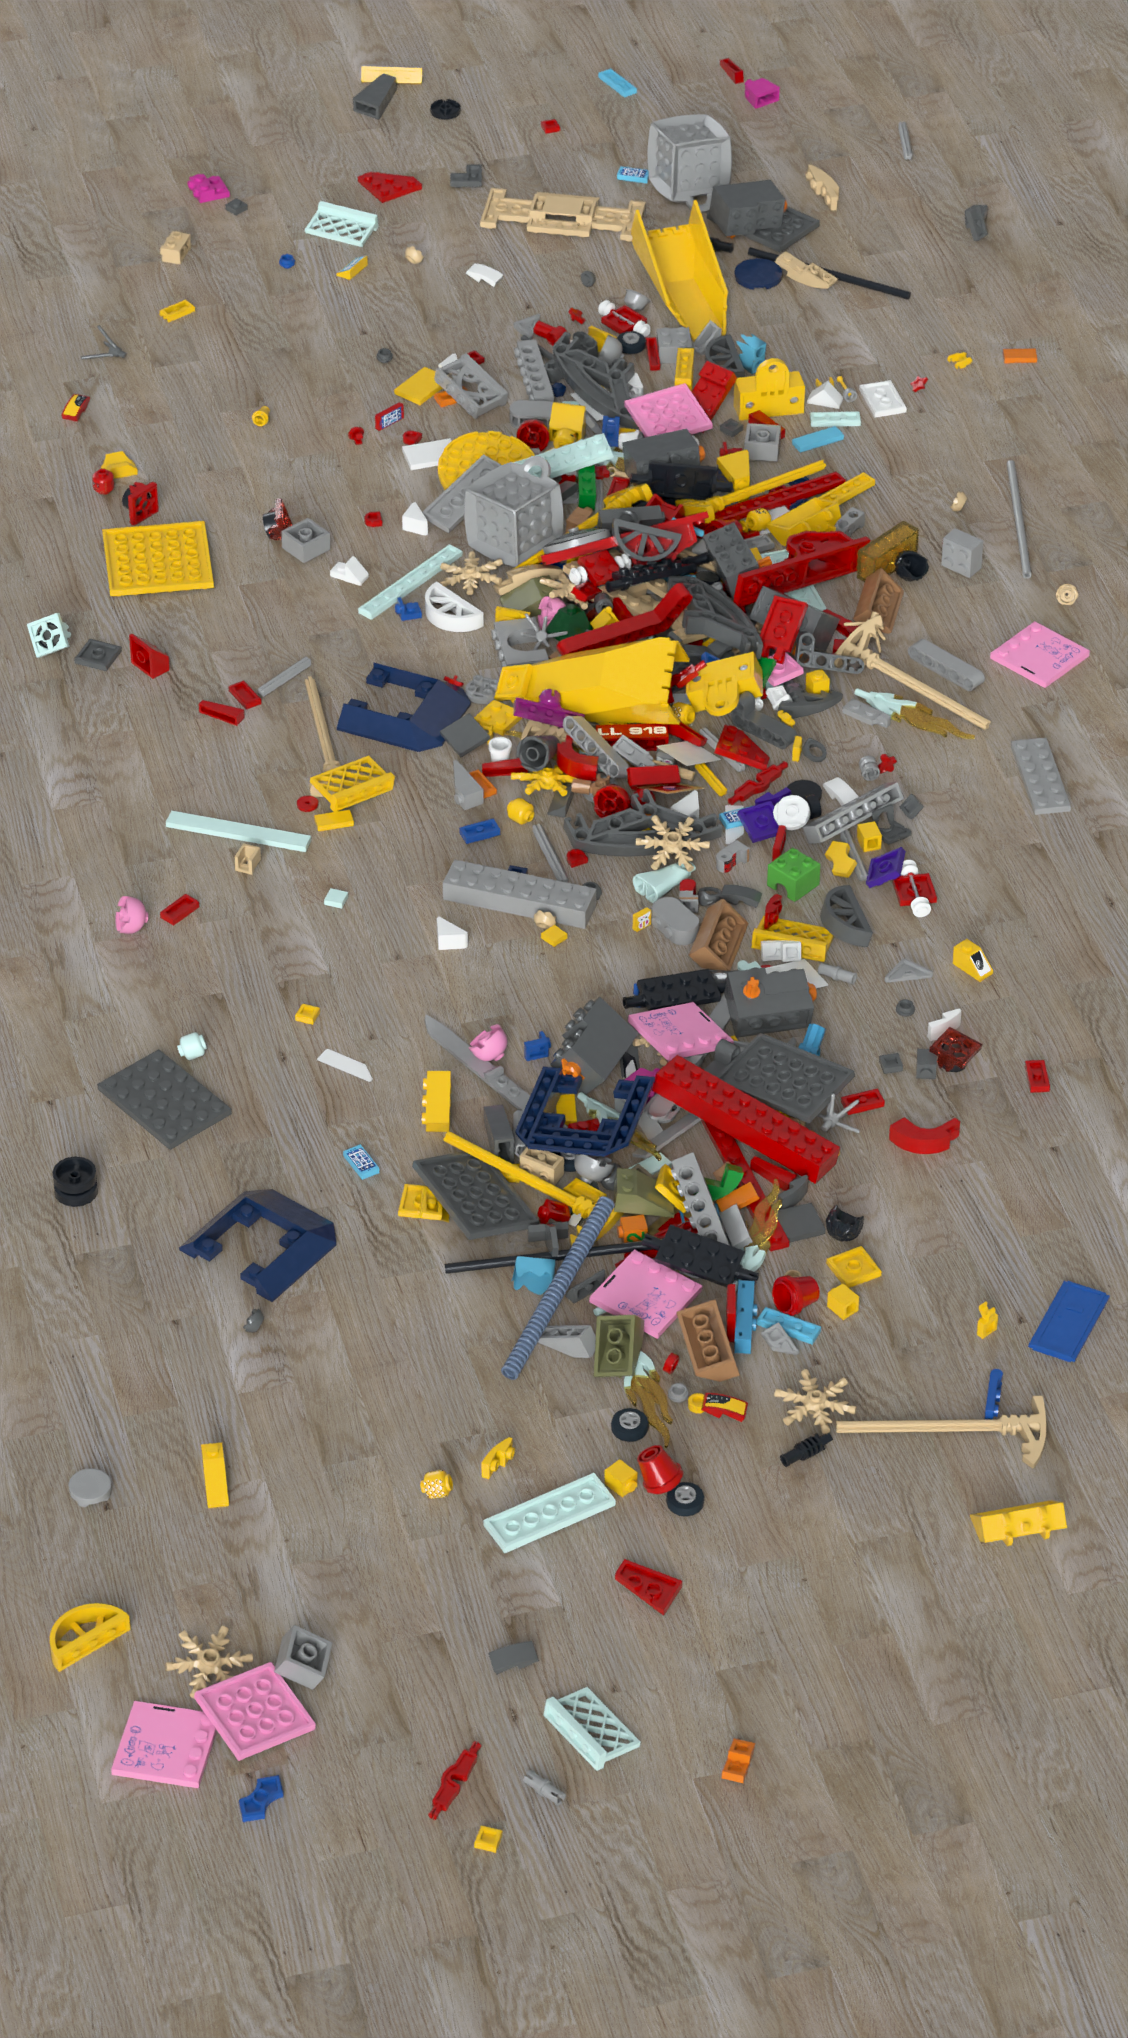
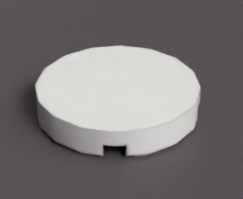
M797 795L783 797L775 805L773 812L776 823L786 826V830L791 831L803 827L808 822L811 813L808 803Z

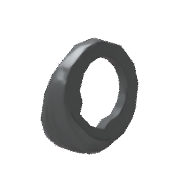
M622 510L616 515V519H620L623 515H629L635 520V523L641 524L640 516L635 511ZM620 528L621 530L626 531V532H631V531H632V530Z
M808 738L802 747L803 754L811 761L822 762L825 760L827 755L826 748L820 742ZM818 747L822 751V756L816 757L812 755L809 749Z
M714 887L700 888L697 894L698 902L701 906L717 902L721 899L722 891ZM705 891H714L717 894H708Z
M617 1163L614 1165L615 1169L611 1176L600 1181L607 1190L614 1191L617 1168H621Z

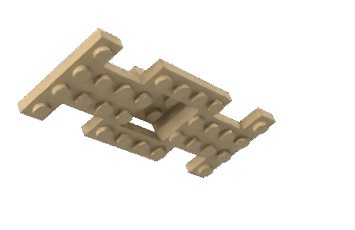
M491 188L480 221V227L496 229L498 220L506 222L515 221L528 223V232L589 237L591 229L612 230L615 232L621 231L620 240L631 242V229L635 210L639 209L641 218H643L646 202L630 200L628 209L598 206V197L537 192L533 200L506 198L507 189ZM546 214L566 215L568 217L576 216V222L545 219Z
M615 549L608 551L613 558L615 556L621 557L622 555ZM577 561L563 565V572L569 575L572 568L577 569L579 564ZM657 579L631 586L625 591L617 590L610 593L606 591L605 584L598 588L602 590L601 593H606L610 596L612 603L613 598L619 597L632 616H637L654 610L660 603L652 599L651 596L646 595L647 589L664 598L667 594L668 583L664 579ZM684 611L670 626L675 630L673 632L682 639L683 644L708 637L704 634H685V628L682 627Z

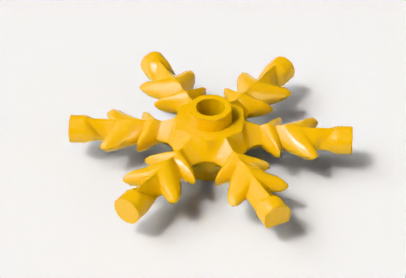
M557 765L554 768H543L536 772L532 771L533 773H511V779L532 781L526 785L525 792L528 795L532 794L535 789L540 791L542 788L546 790L552 789L553 792L558 791L561 796H566L568 793L567 787L563 783H572L574 777L563 774V771Z

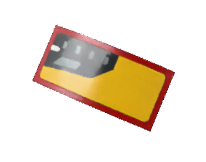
M74 394L67 402L61 414L62 419L78 422L81 413L85 412L90 397Z
M705 1393L701 1410L717 1418L724 1414L742 1422L746 1416L748 1402L728 1395Z

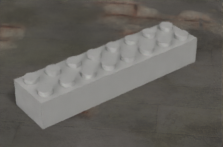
M454 860L443 881V900L534 918V914L541 910L543 913L550 912L553 916H556V923L585 929L596 907V888Z

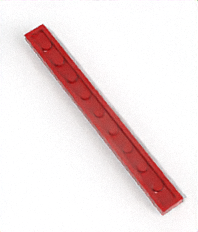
M836 471L725 507L723 510L714 513L715 519H736L739 521L746 518L750 511L763 508L768 511L800 499L830 491L845 483L846 479ZM701 523L698 525L704 530L707 523Z
M701 1120L723 1163L725 1164L729 1161L732 1165L742 1167L744 1175L736 1188L738 1189L751 1182L760 1198L746 1207L770 1252L789 1247V1240L734 1137Z

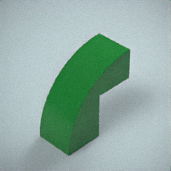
M726 1163L721 1181L704 1177L713 1201L725 1197L738 1186L744 1175L742 1167Z

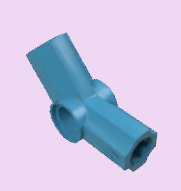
M809 1024L804 1041L800 1043L798 1048L820 1056V1045L826 1029L816 1024Z

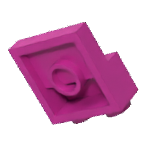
M196 174L189 177L188 188L192 190L194 197L200 203L230 197V191L219 176L207 178L204 174Z

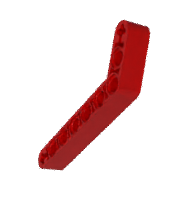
M677 583L669 590L654 610L563 639L557 644L556 649L563 656L570 653L630 643L664 632L680 616L693 597L683 583Z

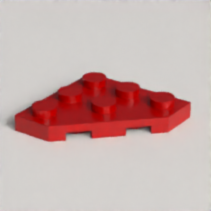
M368 172L358 176V182L382 203L422 189V183L412 176Z
M724 725L714 753L754 768L765 770L770 757L742 730L732 725Z

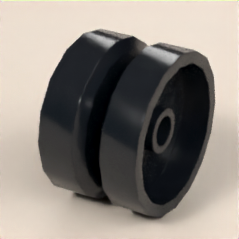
M77 1156L68 1157L59 1161L54 1166L52 1171L55 1198L60 1203L66 1206L78 1207L84 1206L96 1198L98 1193L95 1165L90 1160Z

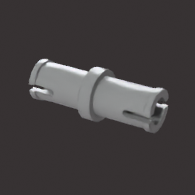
M821 962L818 967V974L832 977L835 981L841 980L850 984L856 982L857 973L844 970L840 966L834 967Z
M532 1770L526 1773L533 1779L531 1780L524 1776V1783L534 1788L538 1795L541 1797L545 1796L557 1806L563 1803L556 1796L565 1800L566 1794L554 1787L550 1780L543 1779Z

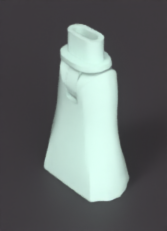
M677 862L655 871L636 874L633 877L635 891L640 895H646L647 900L654 903L672 888L679 885L682 880L687 879L691 872L696 870V867L691 863L694 869L688 872L684 864L679 866Z

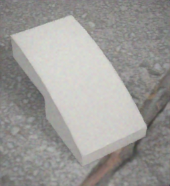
M475 263L466 272L467 275L477 282L483 279L493 287L503 277V274L495 269Z
M839 777L822 785L832 799L836 798L841 806L858 798L854 790Z
M789 940L761 941V960L801 961V942Z
M961 1009L942 1013V1019L928 1023L927 1037L930 1042L950 1034L960 1026Z

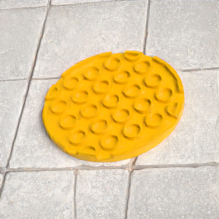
M475 431L457 437L444 448L438 461V477L441 485L446 490L483 454L501 465L535 456V454L524 442L514 436L509 437L497 431L481 433Z

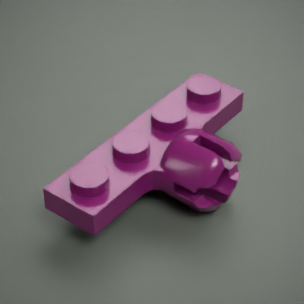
M552 689L543 690L539 696V702L518 697L514 701L513 716L563 728L562 724L565 717H584L585 714L561 708V695L557 690H554V696H551Z

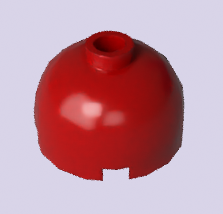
M529 419L519 426L516 438L524 442L530 449L539 448L541 452L547 447L550 436L547 426L542 421Z
M606 785L599 789L593 797L594 811L600 818L630 808L629 794L619 785Z

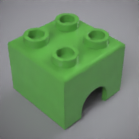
M792 847L768 864L767 886L777 890V883L782 884L787 890V898L796 902L820 884V863Z

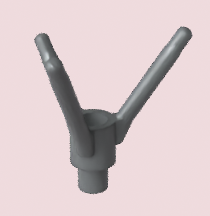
M98 325L97 328L108 341L103 343L110 348L109 352L81 356V359L113 356L124 359L127 353L122 351L102 327Z

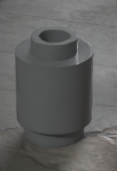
M599 593L595 596L594 605L598 613L607 606H610L613 610V604L608 594Z

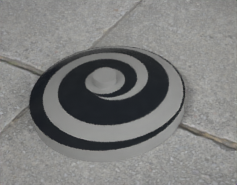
M578 527L568 529L569 533L549 542L543 547L544 554H549L611 536L610 530L604 528L579 530Z

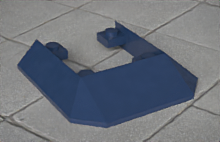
M373 662V669L366 677V684L383 688L387 682L415 690V697L424 699L413 715L400 711L397 717L368 710L367 702L351 698L348 704H343L337 730L421 752L443 746L446 740L440 735V731L462 718L471 706V701L462 687Z
M543 1066L517 1125L515 1134L528 1149L605 1157L629 1146L656 1079L655 1077L636 1075L634 1081L619 1079L613 1092L614 1098L626 1099V1102L618 1120L602 1118L597 1131L563 1128L566 1121L565 1115L554 1114L553 1112L561 1093H578L582 1077H573L568 1074L563 1075L562 1068Z
M273 1189L241 1193L182 1244L179 1250L194 1259L200 1256L210 1262L223 1251L222 1244L216 1242V1240L235 1223L239 1222L249 1228L259 1218L267 1219L288 1231L279 1239V1245L286 1248V1250L266 1268L253 1262L240 1273L241 1280L254 1286L258 1295L273 1302L336 1246V1237L333 1222Z

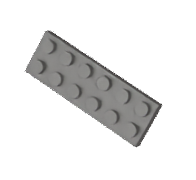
M483 454L422 512L427 521L447 533L452 531L464 519L466 489L480 477L502 465Z
M1047 738L1011 741V749L1034 814L1069 812L1071 805Z

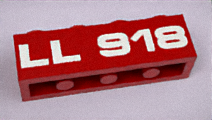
M668 724L596 725V731L611 747L622 735L646 751H657L658 747L656 746L669 743Z

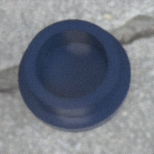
M559 382L551 385L554 397L564 396L566 392L565 385Z

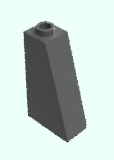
M384 73L353 97V111L379 120L396 92V77Z
M660 505L599 510L597 528L609 529L611 536H613L612 519L616 518V515L622 510L635 511L640 516L641 525L645 526L665 522L664 512H661ZM629 515L620 517V520L635 523V520ZM618 527L619 534L626 533V531Z
M485 1106L484 1124L491 1153L514 1164V1136L504 1106Z

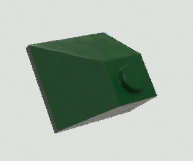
M569 604L557 611L546 627V633L553 634L567 631V635L553 637L560 642L563 639L584 633L586 629H593L585 612L576 605Z

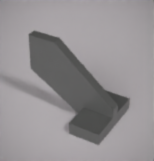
M972 205L965 210L966 228H970L973 241H979L988 234L985 225V219L989 210L988 205Z
M568 1222L529 1225L527 1230L528 1242L545 1241L551 1256H558V1239L568 1238Z

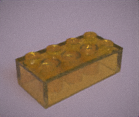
M902 521L875 540H872L866 546L860 548L857 554V579L865 582L866 577L880 568L888 575L894 573L895 560L900 552L905 550L918 553L919 529Z

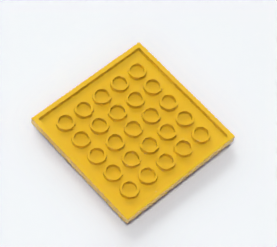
M205 521L102 529L110 596L214 588Z

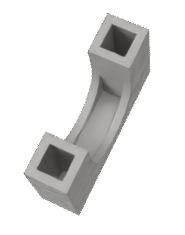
M531 617L535 625L538 627L536 618ZM527 618L494 622L491 636L492 640H495V650H499L498 659L501 661V668L549 660L546 649L519 651L512 648V646L517 644L538 642L535 638L521 635L522 632L536 635V631Z

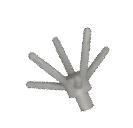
M527 613L525 614V617L536 631V635L524 632L521 635L535 638L538 641L533 650H537L540 644H545L546 647H549L548 638L568 634L567 631L547 634V616L544 617L542 630H539Z
M831 1094L826 1116L821 1113L817 1115L824 1121L820 1127L821 1130L827 1132L830 1127L833 1128L837 1125L860 1133L859 1129L839 1122V1119L846 1116V1112L857 1105L859 1100H855L837 1114L833 1112L835 1094Z

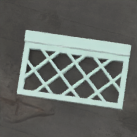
M320 201L317 212L305 228V233L363 247L372 231L378 229V217L375 214ZM324 223H330V225L328 226H322V224ZM318 225H319V227H320V228H318V229H312V227H315V226H318ZM344 226V229L336 230L337 227ZM331 229L334 230V232H331V233L325 232V231H328V230H331ZM356 229H358V231H359V232L354 233V234H351V233H350V231H353V230H356ZM348 233L347 236H340V234ZM362 236V239L360 241L354 239L356 237Z
M588 1687L558 1700L554 1697L546 1699L543 1716L596 1771L604 1768L605 1762L640 1747L641 1742ZM586 1696L591 1703L578 1701V1699ZM563 1705L574 1706V1710H566ZM576 1707L589 1709V1714L577 1712ZM592 1710L602 1712L604 1717L592 1715L591 1712ZM575 1718L587 1720V1725L579 1723ZM589 1722L603 1723L602 1728L591 1726ZM605 1724L614 1725L618 1730L606 1729L604 1727ZM588 1732L598 1733L601 1736L600 1738H595ZM603 1735L616 1737V1741L605 1740L602 1738ZM618 1738L628 1739L630 1743H620ZM602 1746L612 1747L614 1750L607 1753Z

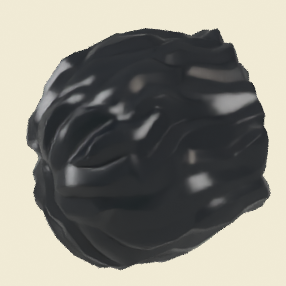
M904 550L898 554L895 560L896 574L905 581H918L927 574L929 569L927 559L915 551Z
M835 1205L826 1218L828 1234L841 1242L851 1241L860 1234L863 1228L864 1216H852L840 1210L838 1205Z

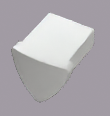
M783 685L768 688L765 692L774 710H778L781 701L793 702Z

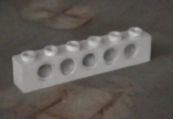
M536 339L517 341V348H514L515 358H517L518 367H520V374L523 376L524 386L526 385V393L529 395V400L554 402V394Z
M898 782L884 783L803 826L808 843H822L871 817L873 811L887 805H893L904 799Z
M694 1152L671 1161L674 1167L671 1173L675 1181L679 1180L680 1185H677V1189L681 1197L685 1196L686 1201H683L686 1212H691L692 1217H689L693 1229L697 1228L698 1233L696 1234L730 1245Z

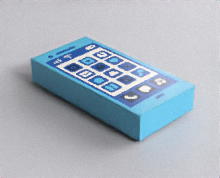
M620 166L617 179L647 183L649 173L648 170Z
M741 809L719 814V819L726 829L743 826L737 815L738 810Z
M361 1144L343 1151V1157L362 1180L380 1173L379 1167Z

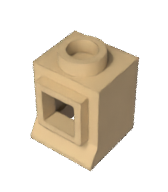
M243 843L235 855V871L253 875L254 869L261 860L260 847Z

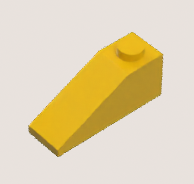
M222 1442L201 1444L208 1508L229 1506Z

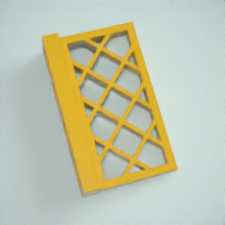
M369 755L310 777V783L331 803L330 809L333 812L393 790L395 776L391 772L386 773ZM368 763L371 766V768L364 767L361 765ZM347 770H357V773L347 772ZM362 771V772L370 773V775H369V776L361 775V774H359V772ZM372 774H376V775H380V776H379V777H372ZM339 775L343 777L342 779L334 778L332 776ZM345 777L354 778L355 782L344 779ZM357 780H364L366 782L359 783ZM318 781H327L328 784H321ZM330 782H331V783H336V784H341V785H340V787L331 786V785H330ZM343 785L351 786V787L348 788V789L342 788ZM328 791H333L337 793L331 795Z
M764 915L757 929L754 928L751 948L761 950V941H800L801 958L825 962L827 951L835 937L825 927L778 919L776 924L768 929H764Z

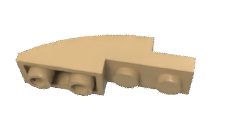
M808 165L806 180L810 182L811 189L814 190L816 195L821 194L824 197L825 204L829 206L831 211L837 210L839 186L823 170L813 165Z
M786 251L776 258L775 263L788 271L787 276L804 285L826 289L838 281L836 277L818 265L811 263L808 266Z
M543 564L523 566L506 572L508 579L502 581L500 585H493L495 592L501 596L532 578L550 575L552 580H557L559 574L564 572L560 567L554 565L543 566Z

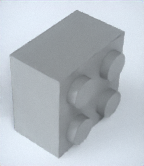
M689 327L657 329L656 340L660 363H676L678 348H692Z
M747 424L744 450L749 451L750 460L778 461L781 425Z
M309 518L281 531L282 548L303 563L330 550V533Z
M954 528L943 537L941 566L971 578L982 568L983 540Z
M293 1625L282 1637L274 1673L313 1690L325 1677L332 1642Z

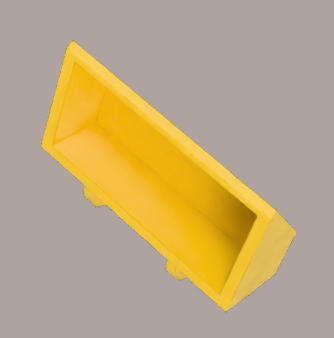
M815 497L770 521L765 526L782 546H786L789 536L804 531H836L834 525L841 518L839 503Z
M1054 1500L970 1514L979 1540L985 1543L1003 1540L1006 1546H1012L1014 1537L1039 1533L1045 1540L1049 1539L1050 1531L1067 1528L1063 1502Z

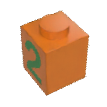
M644 1215L621 1217L620 1226H617L618 1238H622L623 1243L642 1241L644 1235L648 1233Z

